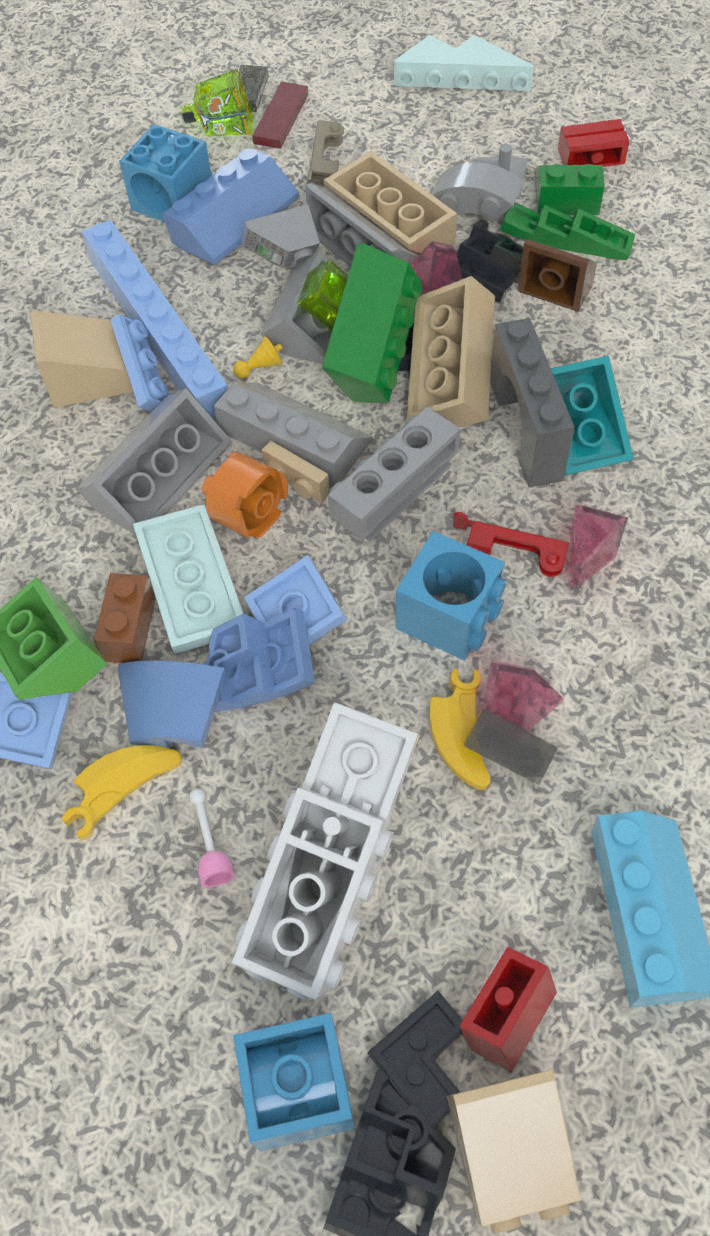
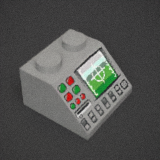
M308 204L245 221L241 236V243L244 248L278 267L285 268L291 266L292 270L297 264L316 253L320 245Z

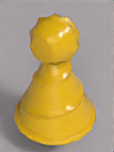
M264 336L247 362L240 360L233 365V372L236 377L241 379L247 378L250 375L251 369L253 370L254 368L282 366V361L277 353L283 349L281 344L273 346L270 340Z

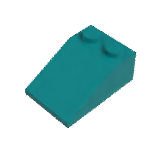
M609 355L551 368L575 427L565 476L634 460Z

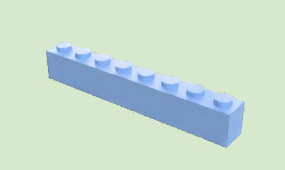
M109 220L83 230L82 235L89 260L127 316L144 324L148 331L147 340L150 349L176 389L179 391L187 388L213 420L216 419L214 405L228 390V385L113 222Z

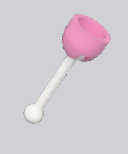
M200 788L193 789L189 794V799L196 806L207 851L199 862L198 874L201 885L206 888H212L232 881L235 873L232 862L227 854L215 850L203 803L206 799V794Z

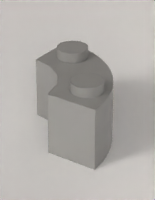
M481 162L463 163L444 171L440 175L431 195L455 211L457 216L473 213L495 222L514 205L524 181L512 172L496 165Z

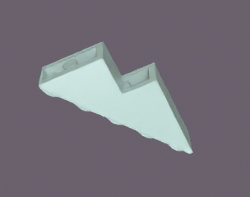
M429 35L394 60V85L404 87L530 91L534 65L475 35L457 48Z

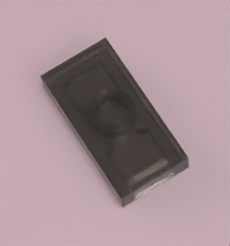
M240 65L237 75L249 111L257 112L269 77L268 67ZM236 77L237 83L234 82L233 86L239 94L241 107H243L242 97L238 90L239 88L241 91V88ZM243 97L245 109H246V111H248V110H247V107H246V103H245L244 97Z

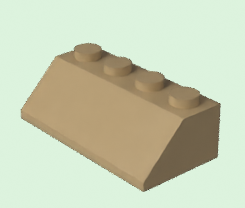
M372 151L324 179L325 186L411 251L433 259L455 244L457 213Z
M472 276L417 298L414 314L407 421L410 417L417 416L427 406L457 427H465L488 420L495 295Z

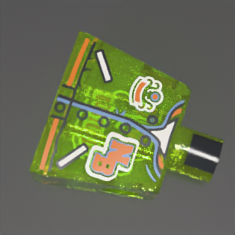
M234 69L199 82L195 86L194 103L185 104L181 107L184 122L188 124L200 121L206 136L253 135L254 115L239 69Z

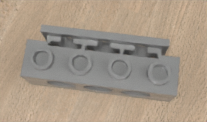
M428 406L417 416L410 417L395 436L388 437L381 444L377 452L369 459H363L350 476L344 481L337 482L328 494L330 517L361 541L365 538L368 541L373 540L452 466V463L449 461L459 452L461 429Z

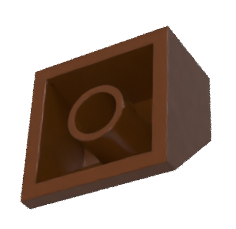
M526 239L523 246L518 292L579 312L593 286L597 263L590 259Z

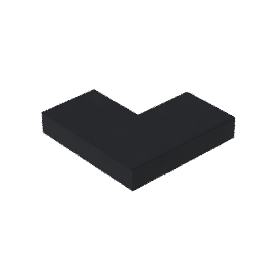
M436 991L367 1052L377 1067L387 1074L389 1082L409 1105L414 1103L420 1109L432 1128L450 1114L446 1096L460 1093L458 1088L435 1061L443 1051L463 1034L460 1028V1024L463 1021L462 1018L439 991Z

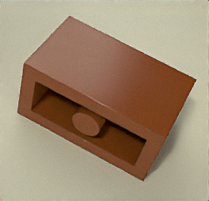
M110 573L94 636V643L106 662L127 663L143 660L156 600L147 575Z

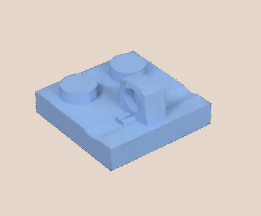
M308 555L244 597L254 617L263 623L292 608L304 612L309 645L324 636L331 629L348 620L315 563Z
M0 673V759L52 770L73 692L20 700L14 695L3 673Z

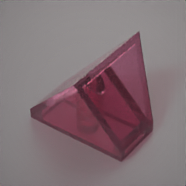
M431 241L411 264V267L422 282L421 295L463 279L457 253L452 245Z
M575 505L571 521L570 587L578 588L616 559L628 517L584 505Z
M491 660L478 739L518 747L519 739L565 699L533 668Z

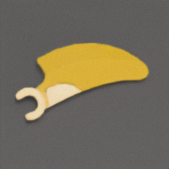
M453 668L449 679L450 688L454 691L452 696L443 698L434 696L431 697L429 702L431 737L438 754L446 766L468 785L484 790L490 785V775L483 762L476 726V691L481 682V674L479 670H474L472 682L463 683L459 680L458 669Z
M138 745L122 748L104 755L90 764L74 779V784L85 793V797L79 807L70 808L64 813L62 817L63 822L69 826L78 818L85 819V825L76 835L81 841L87 839L92 835L95 825L125 797L153 778L178 768L182 763L180 753L161 746Z

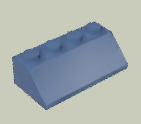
M248 148L241 151L239 156L227 165L220 167L206 181L199 183L194 190L182 199L175 201L173 206L163 212L162 215L172 244L216 265L242 244L241 236L245 221L281 212L296 201L300 195L270 155Z

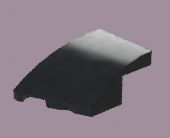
M481 219L473 226L470 236L460 244L456 256L446 263L442 276L455 282L472 276L494 294L495 301L500 303L520 273L523 246L517 244L505 234L490 232L488 230L489 223Z
M377 1069L323 1229L339 1236H429L435 1211L444 1196L456 1148L439 1130L432 1128L428 1124L425 1115L414 1103L409 1105L389 1083L387 1074ZM394 1197L401 1200L398 1205L396 1204ZM406 1202L425 1209L420 1226L416 1224V1234L395 1219L402 1214L400 1211Z

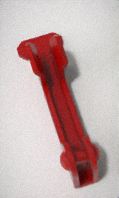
M463 512L454 513V528L467 530L468 527H471L467 546L487 555H491L494 543L534 552L539 557V570L543 575L555 577L562 572L570 542L469 520L468 516Z

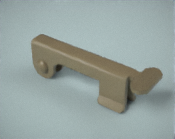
M318 120L307 184L311 182L324 184V179L338 171L339 160L331 161L322 158L326 146H339L342 144L344 127L340 123Z

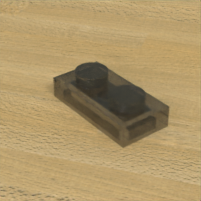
M483 708L463 744L465 747L538 785L558 747Z

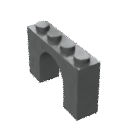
M525 318L495 324L490 384L498 406L519 402L522 420V439L518 460L527 485L530 488L563 481L575 427L531 319Z

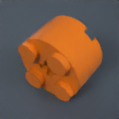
M237 451L232 452L216 473L209 475L203 483L202 493L206 496L207 514L213 521L241 536L260 538L279 519L282 513L277 507L281 498L287 499V479L283 473Z

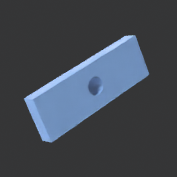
M118 314L110 321L138 407L152 412L166 398L168 391L166 385L160 379L156 367L158 361L151 351L147 340L148 331L139 320H132Z

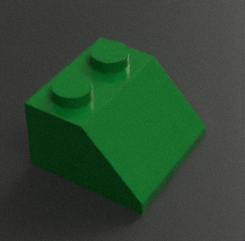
M539 165L535 170L536 206L538 213L541 212L545 204L567 215H575L578 208L592 215L600 214L605 188L603 165Z

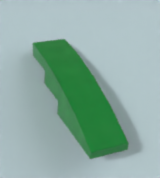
M516 202L505 212L499 230L526 241L528 239L556 249L618 260H627L629 258L635 238L634 233L579 208L575 215L571 217L545 204L541 212L538 213Z

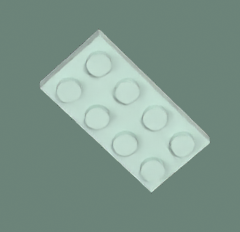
M205 504L133 524L173 654L208 645L213 628L243 614Z

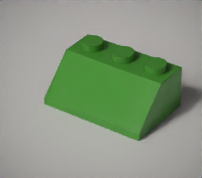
M35 577L0 609V670L14 695L20 700L78 691L108 664L66 601L38 577Z

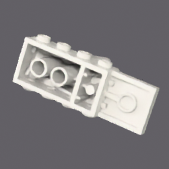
M334 702L303 786L298 787L296 793L293 792L286 803L283 817L286 818L280 835L274 838L269 848L267 860L270 862L264 878L261 877L254 888L251 897V903L254 904L248 920H245L241 925L235 939L237 950L232 961L233 964L246 969L245 972L251 977L261 981L276 982L287 987L286 990L290 994L305 1000H318L328 991L329 987L334 990L336 989L345 968V962L340 961L345 944H353L361 925L362 919L355 917L361 900L369 901L377 882L378 876L376 873L380 869L392 842L394 832L388 830L391 822L389 818L420 734Z

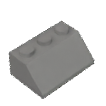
M320 250L297 264L261 336H266L273 346L280 343L283 349L279 352L282 355L323 364L347 277Z

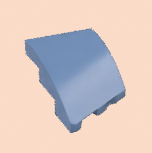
M292 608L264 623L248 615L241 614L213 628L209 643V655L205 665L223 667L226 672V678L215 712L256 705L315 684L304 612Z
M135 661L119 664L118 673L130 744L171 748L172 742L204 748L226 678L225 668L178 661Z

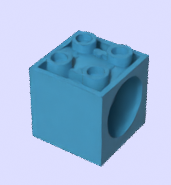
M153 124L119 161L131 210L165 222L162 215L163 212L173 206L175 201L182 199L194 190L199 183L206 181L212 176L206 141Z
M433 531L396 590V629L465 661L471 650L479 651L487 634V630H484L488 620L495 622L502 610L504 600L500 598L507 585V580L503 579L505 562ZM442 592H458L468 596L472 601L460 605H450L436 600L433 596Z
M332 1013L233 1035L249 1141L260 1152L355 1129Z

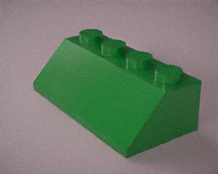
M357 244L322 369L352 401L389 403L392 390L397 384V372L401 358L405 354V342L409 328L413 325L414 309L417 298L420 297L422 292V282L408 262L366 244Z

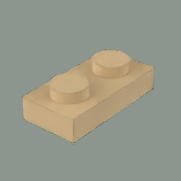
M270 441L262 449L264 464L283 473L287 483L293 486L294 490L305 499L311 497L319 503H322L328 497L330 489L329 478L326 472L273 441Z

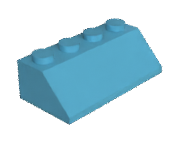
M642 810L599 815L591 834L630 1008L710 998V947L676 820Z

